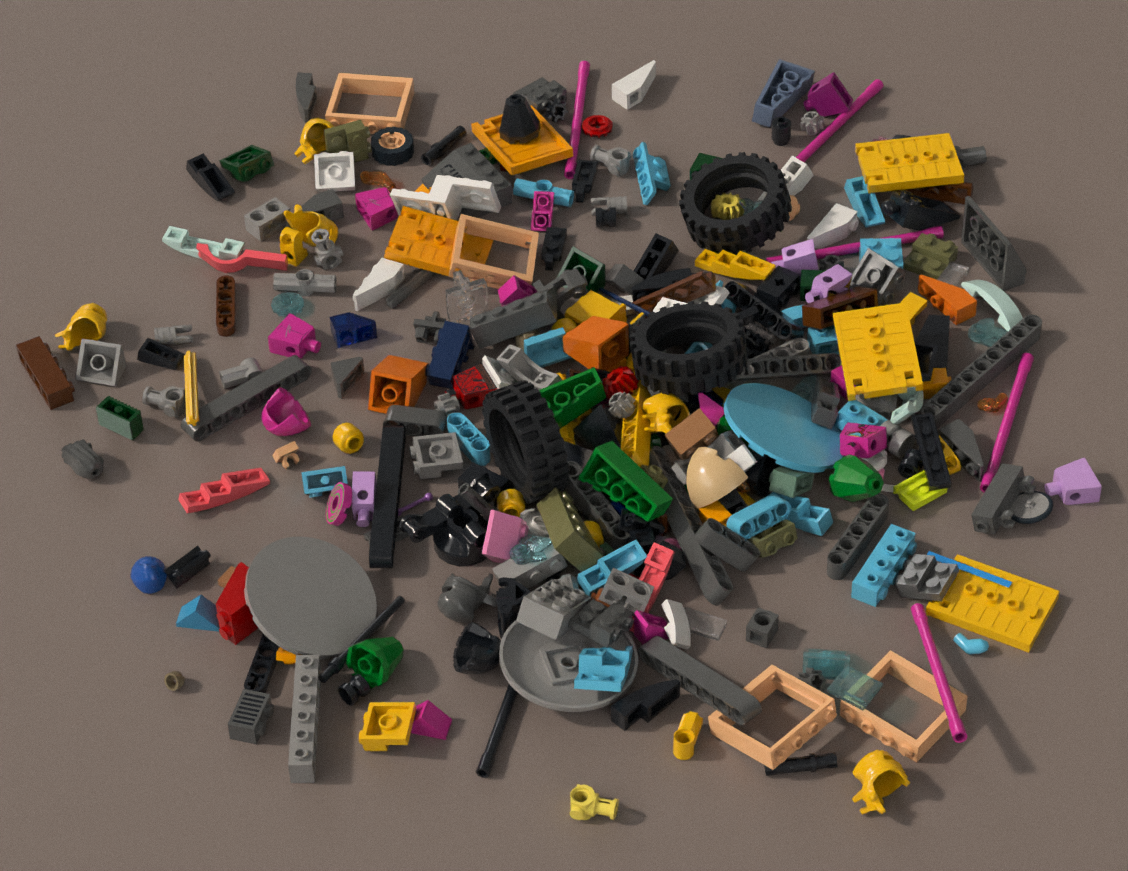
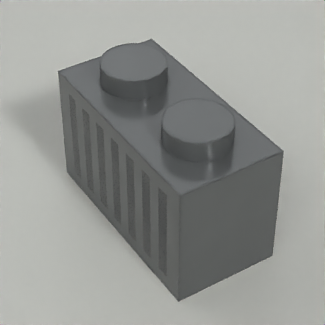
M243 689L227 724L230 739L257 745L260 736L265 734L268 718H271L274 713V705L271 703L270 694Z

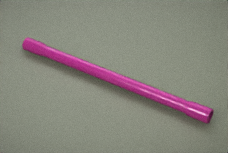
M581 61L578 68V83L569 145L573 148V157L567 158L564 176L567 179H573L577 167L587 79L590 71V63L588 61Z
M875 79L851 104L850 110L841 113L796 158L805 162L866 102L884 87L882 81Z
M938 226L883 238H901V244L915 242L921 233L926 235L934 234L937 239L943 238L944 233L942 227ZM860 242L815 250L816 258L819 260L824 259L827 255L840 256L857 253L860 250ZM782 255L766 258V261L770 263L783 260Z
M1023 353L1018 365V372L987 470L983 475L980 490L984 493L997 473L1023 388L1034 360V356L1030 353Z
M916 603L911 607V613L926 651L949 721L953 740L956 743H962L967 739V733L960 719L928 624L925 608L922 604Z

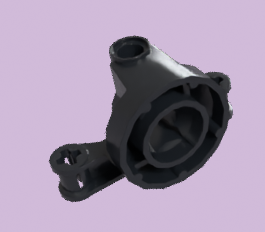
M481 474L473 480L470 486L488 503L493 502L500 494V487L493 485L486 474ZM444 494L437 500L436 506L423 514H408L399 523L400 530L406 532L414 543H419L433 535L435 552L440 559L448 564L459 567L473 566L487 559L482 554L488 523L459 494L454 497L450 494Z

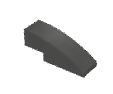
M298 72L295 87L297 104L301 118L306 124L312 118L317 103L316 86L313 84V74Z
M817 377L812 398L811 421L832 429L838 416L837 405L840 396L836 383Z

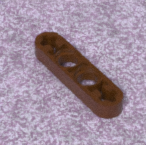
M229 275L219 277L216 282V327L218 334L223 337L233 335L236 330V286L234 278ZM225 297H230V298H231L230 300H226V301L221 300L222 298H225ZM224 311H230V312H231V313L226 314V315L221 314V313L224 312Z

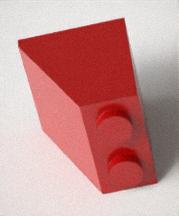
M243 562L237 565L216 602V616L220 627L219 633L225 640H230L235 645L258 629V626L252 619L253 615L250 608L246 605L244 588L246 573L249 567Z

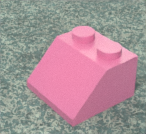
M491 510L482 554L492 562L503 563L512 558L516 564H519V560H522L524 555L523 539H526L528 535L527 523L522 518Z

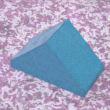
M199 595L181 607L176 627L219 632L220 627L216 616V605L203 595Z

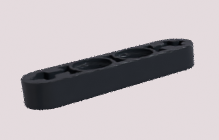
M264 634L261 637L244 682V689L262 693L267 691L277 664L276 652L279 649V646L271 642ZM267 650L274 652L271 656L262 655ZM258 668L267 669V671L262 674L255 672Z

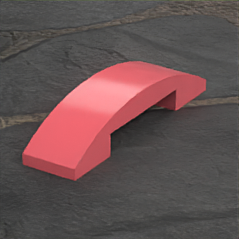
M655 542L644 561L646 565L639 577V580L654 586L649 602L644 610L645 613H649L665 581L675 553L673 550ZM633 623L631 629L629 630V631H631V632H633V633H634V623Z

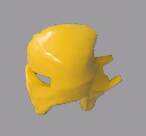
M314 118L304 125L300 137L301 146L294 153L297 157L302 153L306 155L302 160L304 164L313 160L314 154H320L321 151L326 150L324 129L334 127L332 123L321 118Z
M299 204L295 205L294 213L289 210L284 211V216L289 225L303 233V242L309 246L316 247L311 236L318 229H326L329 232V240H332L335 244L338 238V227L326 216L313 211H302V207Z
M96 303L82 305L72 316L67 328L55 334V337L64 338V345H59L58 348H66L67 351H70L74 347L80 346L82 339L98 341L104 337L108 317L106 311Z
M658 393L643 402L642 409L646 415L642 417L643 419L649 418L651 422L650 427H645L644 431L668 433L690 416L687 406L673 393L669 395ZM680 407H681L680 416H679V418L675 421L674 418H675V417L677 416V414L679 413Z
M875 750L870 752L857 763L852 772L854 777L863 785L862 789L852 800L854 803L861 799L865 801L866 806L859 810L861 814L874 810L883 814L886 810L882 798L892 794L901 785L907 787L910 784L908 776L901 764L895 761L887 751Z

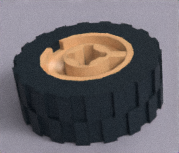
M401 127L380 129L371 137L372 157H374L375 161L386 166L401 165L409 161L414 154L412 134Z

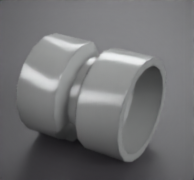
M887 420L881 425L886 427L887 448L885 450L889 449L891 454L902 459L905 452L913 448L916 437L906 429H901L899 425Z

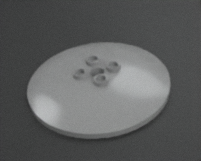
M515 620L502 637L499 649V662L508 683L527 700L552 710L583 712L607 706L618 700L628 691L637 674L638 653L627 631L622 633L617 642L614 641L609 646L615 650L622 651L625 650L626 646H633L628 675L621 692L574 689V679L579 673V654L585 648H602L605 646L571 628L566 634L555 640ZM563 663H569L572 666L566 667Z

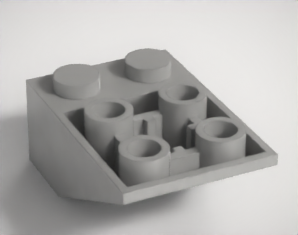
M551 579L523 597L516 621L557 640L566 634L570 629L568 627L570 619L585 607L592 597L585 595V592L580 589H572L566 586L561 580Z

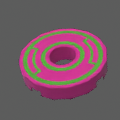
M339 482L332 489L326 507V520L328 524L339 526L346 519L347 514L344 512L346 508L351 506L352 489L349 484Z

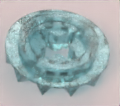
M285 292L273 298L271 307L273 313H277L279 317L283 315L287 317L289 313L296 316V313L302 312L304 300L297 293Z

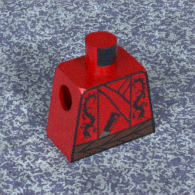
M479 363L453 376V388L445 390V393H449L450 397L455 395L464 409L482 407L485 395L497 390V387L483 364Z

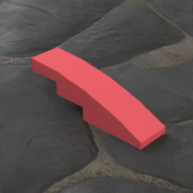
M262 468L223 473L221 480L201 483L200 490L180 493L178 500L187 514L198 512L250 495L269 485L270 480Z

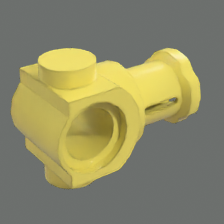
M577 784L570 792L571 818L588 820L591 817H595L596 814L608 816L611 820L616 818L619 799L609 800L600 798L599 794L595 793L592 787L584 784Z

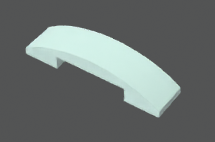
M169 226L162 238V242L171 248L196 258H200L198 255L199 251L196 249L197 243L208 244L209 251L220 260L238 258L245 246V242L225 238L223 243L192 237L189 236L188 230Z
M984 280L962 282L961 286L972 297L982 296L1000 314L998 322L1007 331L1023 319L1015 303L998 286Z
M908 387L907 393L898 394L903 402L902 406L892 412L890 421L893 424L903 422L922 408L923 390L916 391L915 387Z

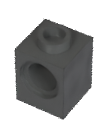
M758 607L746 626V641L767 649L778 631L779 615Z

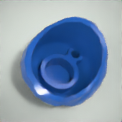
M145 556L135 562L131 568L130 577L134 585L141 592L147 594L156 593L165 585L167 575L164 570L166 567L158 558Z

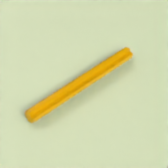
M189 350L184 355L186 422L188 425L196 426L199 421L196 353H191Z

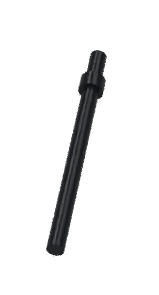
M398 596L338 657H334L328 663V667L319 676V680L322 683H326L334 674H338L344 668V663L347 661L348 648L369 639L405 603V599L402 596Z

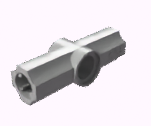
M301 269L296 274L274 273L273 287L274 290L297 291L301 296H310L314 292L336 293L337 278L336 275L313 274L311 270Z

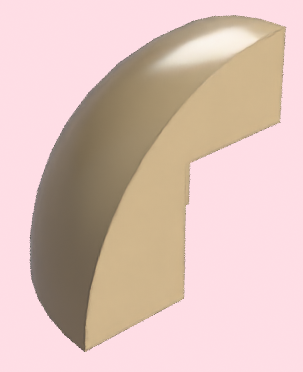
M699 447L692 455L687 469L686 482L690 500L695 509L707 506L733 491L748 476L732 459L724 460L720 458L717 450Z

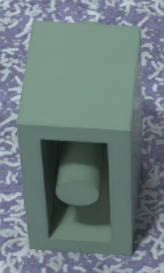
M780 466L773 469L770 474L769 490L794 498L812 489L815 473L802 472Z

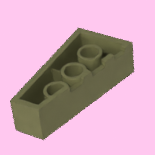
M555 487L537 504L554 549L578 570L583 572L596 565L598 559L604 556L578 514V510L573 505L572 497L566 491L562 493Z

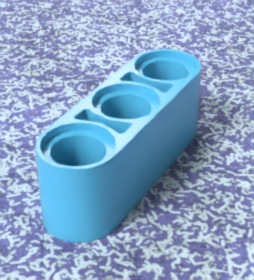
M458 412L450 414L447 417L448 433L456 432L460 450L472 463L474 462L480 466L487 465L491 460L489 440L465 415Z
M768 495L731 515L727 520V527L743 538L749 539L785 520L791 513V505L776 495Z

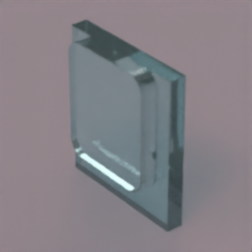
M846 665L827 688V692L864 710L883 687V683Z

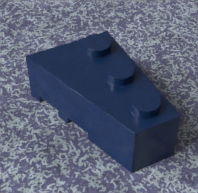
M445 321L443 328L439 329L437 346L433 347L431 363L427 365L425 375L430 385L448 389L453 388V376L462 372V363H467L469 356H466L468 350H473L475 347L469 325Z

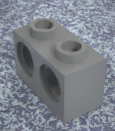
M276 197L244 215L246 231L259 241L265 240L287 227L284 211H290V208Z
M613 568L598 600L609 605L615 602L634 613L636 610L644 612L654 586Z

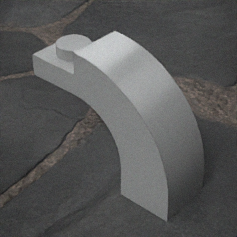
M733 430L722 433L707 448L717 450L719 457L724 459L743 445L744 442L741 438L737 437ZM691 458L676 462L671 467L676 477L684 485L687 484V469Z

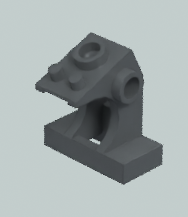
M577 268L565 270L546 286L540 279L533 283L537 292L556 286L557 290L564 285L568 286L559 294L557 292V320L565 318L560 309L566 300L571 297L578 299L588 293L586 286H588L587 279L579 273Z

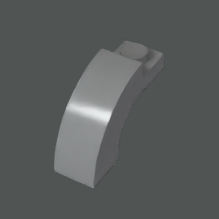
M509 345L496 359L516 381L526 380L528 383L531 382L535 389L541 390L562 381L558 374L547 371L534 363L519 347Z

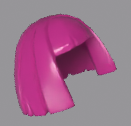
M281 387L270 397L262 411L263 425L270 433L276 436H289L305 431L311 427V421L298 400H294L295 397L290 392Z

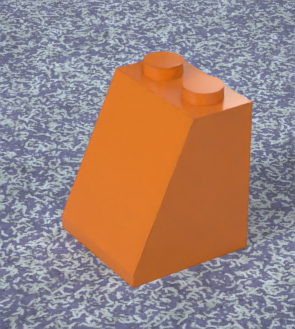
M592 316L563 336V352L588 369L595 367L607 371L629 355L628 324L622 321Z
M388 355L371 370L368 410L386 414L391 405L415 407L427 383L425 370L428 363Z

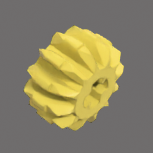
M723 192L722 196L716 195L711 203L712 217L730 220L743 216V199L739 198V194L732 195L731 192L729 194Z

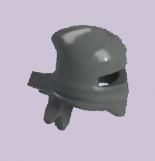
M452 573L442 586V594L438 600L440 612L452 621L471 623L474 619L475 610L482 603L495 607L497 596L490 592L493 574L489 573L484 578L482 585L477 586L467 579L455 576Z

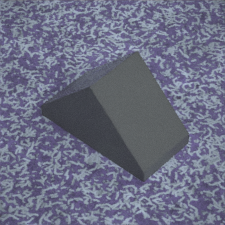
M614 264L606 276V283L628 295H632L633 286L644 281L642 277L625 264Z
M362 357L331 362L332 379L338 398L342 399L365 373Z

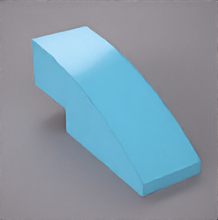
M863 176L847 179L844 189L853 209L858 211L857 216L863 225L871 227L884 224L885 219L875 193L868 194L867 184H865Z
M776 492L771 493L790 503L791 513L786 519L793 522L795 528L823 536L834 523L830 509L812 506L809 498L799 496L791 498Z
M634 540L598 559L596 565L578 574L577 582L585 592V595L591 597L592 592L597 594L600 588H604L613 568L629 574L645 561L647 555L638 541Z

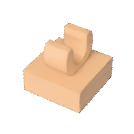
M293 441L276 449L272 456L276 463L282 461V466L287 469L289 467L287 459L289 458L295 464H298L299 457L296 452L299 448L296 442Z

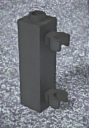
M1002 463L971 514L976 532L995 535L1001 525L1008 529L1013 528L1016 521L1011 520L1014 512L1010 511V508L1021 490L1027 494H1033L1036 486L1031 485L1034 477L1024 476L1023 466Z

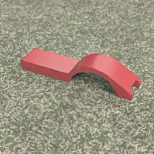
M197 243L196 246L200 258L216 270L225 273L237 272L246 266L286 271L288 268L286 254L246 249L236 259L220 260L209 251L208 244Z

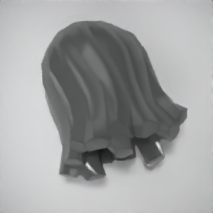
M84 439L73 444L69 443L61 450L64 463L68 464L82 478L93 479L102 473L104 460L93 451L91 443H86Z

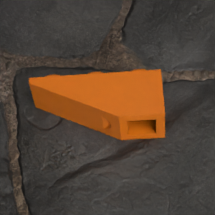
M922 274L919 275V293L944 315L950 316V321L955 325L976 316L977 300L965 289Z

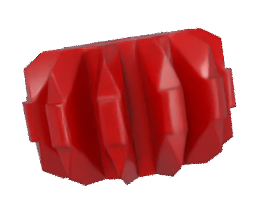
M620 366L616 370L613 369L610 374H607V378L603 380V388L609 399L617 392L633 394V391L638 388L639 380H637L635 373L627 366Z

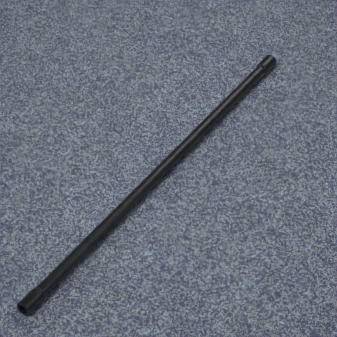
M561 571L548 577L546 582L551 579H559ZM508 684L485 751L481 755L476 769V774L482 778L489 777L496 752L518 694L510 684Z

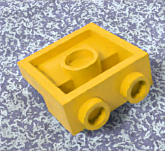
M370 702L368 711L364 713L363 730L359 732V743L363 745L364 751H387L389 745H408L417 709L415 702Z

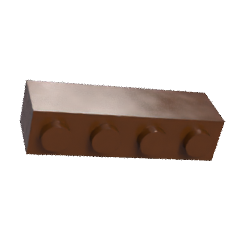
M858 286L802 305L803 326L823 329L834 325L833 313L878 307L877 289Z
M40 336L16 345L20 362L50 410L74 401L72 393L75 392L74 385L71 380L67 381L65 370L63 367L59 368L58 360L55 355H51L47 342L43 343Z

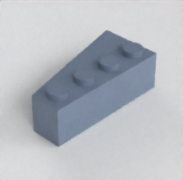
M779 59L755 103L752 122L771 127L772 121L775 118L785 114L810 90L815 71Z

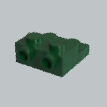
M250 145L219 160L222 168L231 171L232 177L242 182L249 181L256 174L265 173L275 166L270 151L254 145Z

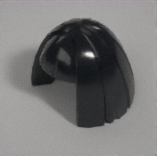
M475 622L469 623L463 629L461 636L458 637L456 642L457 648L454 649L453 653L455 671L463 674H481L497 667L500 663L499 649L501 640Z

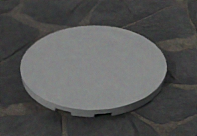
M302 536L277 540L264 547L256 555L246 573L244 595L246 605L249 606L253 615V621L272 642L295 655H298V653L302 655H319L320 659L339 656L376 619V596L367 574L349 554L326 541Z

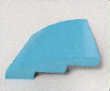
M626 646L624 651L615 650L611 647L583 649L579 654V673L574 679V689L621 692L628 675L633 646Z

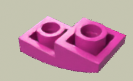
M534 191L531 231H546L547 227H552L555 192Z

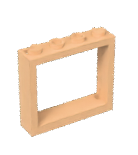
M339 73L325 114V120L331 122L333 126L361 120L364 126L369 128L370 134H374L386 127H401L404 129L414 96L413 78ZM342 93L402 97L396 117L336 113Z
M461 214L456 228L448 277L499 289L515 275L531 285L539 233ZM464 233L529 248L526 274L460 259Z
M890 650L841 700L840 716L846 719L847 722L862 729L866 734L879 739L884 745L892 747L904 757L906 756L917 763L949 729V721L945 710L916 740L858 705L868 692L888 673L943 706L934 676ZM950 686L959 716H961L966 711L968 696Z
M774 665L769 666L747 684L743 690L753 695L761 703L777 689L815 711L771 748L734 728L733 725L736 722L716 710L708 716L712 735L772 770L783 763L791 754L800 749L803 744L837 717L834 698Z

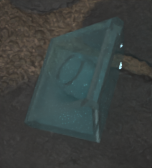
M804 648L802 673H806V667H812L814 670H822L821 675L824 679L849 681L850 651Z

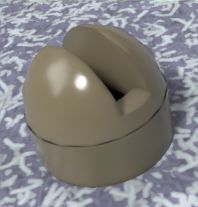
M172 671L165 675L164 682L169 690L175 691L184 685L185 677L179 671Z

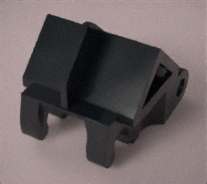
M503 577L498 579L499 586H507V588H499V591H496L498 629L501 639L508 627L517 619L523 597L531 592L518 583L515 578Z

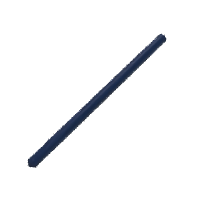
M602 287L599 288V292L620 303L626 304V306L639 313H645L647 317V314L651 313Z

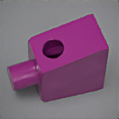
M833 72L810 88L808 99L804 100L803 103L807 111L816 109L820 116L825 117L849 111L853 99L835 72Z

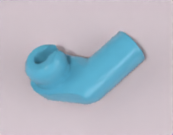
M958 633L953 639L969 655L981 654L989 648L986 640H969L962 633Z

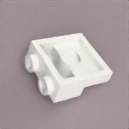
M341 151L339 153L322 152L314 154L316 193L333 189L335 192L355 190L353 152Z

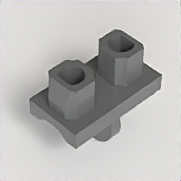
M434 311L432 317L425 316V320L414 319L413 325L416 341L426 343L428 335L435 336L434 343L437 344L439 329L443 328L446 319L440 318L438 311Z

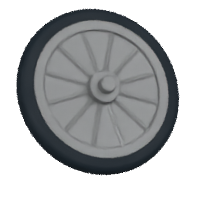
M1034 491L1033 494L1019 493L1010 508V511L1014 512L1011 519L1022 524L1042 521L1052 512L1053 501L1047 494L1040 491Z

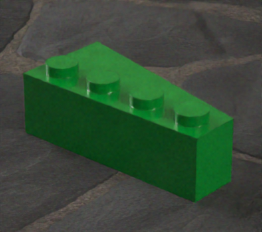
M595 367L539 390L542 398L544 397L547 400L549 409H552L553 417L560 429L607 398Z
M613 441L595 448L578 478L583 483L588 482L593 485L592 488L596 491H603L608 494L614 502H621L626 506V509L647 522L664 515L673 500L666 491Z

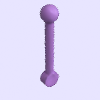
M426 493L425 497L398 509V516L426 500L431 501L433 495Z

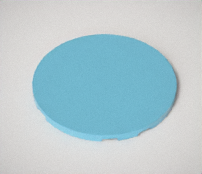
M760 383L739 385L728 394L723 410L729 426L738 438L743 437L749 443L748 447L761 456L766 454L776 459V464L793 470L812 473L824 472L825 469L829 468L833 469L834 463L844 456L840 454L841 432L839 428L833 425L832 429L813 423L811 421L812 403L801 396L776 386Z

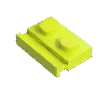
M924 470L893 486V493L899 495V499L912 511L944 495L948 488L929 491Z

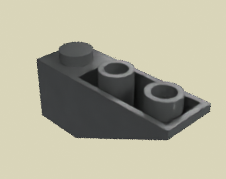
M333 189L314 195L301 206L302 211H313L326 216L332 221L344 218L342 201Z
M958 418L940 428L938 434L952 449L959 459L961 466L971 476H974L981 482L984 464L973 430Z

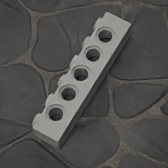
M296 655L288 761L291 783H315L321 689L319 676L322 673L319 655Z

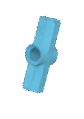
M517 178L513 188V195L534 199V191L555 192L554 204L570 208L575 197L574 191L554 187L548 180L531 182Z

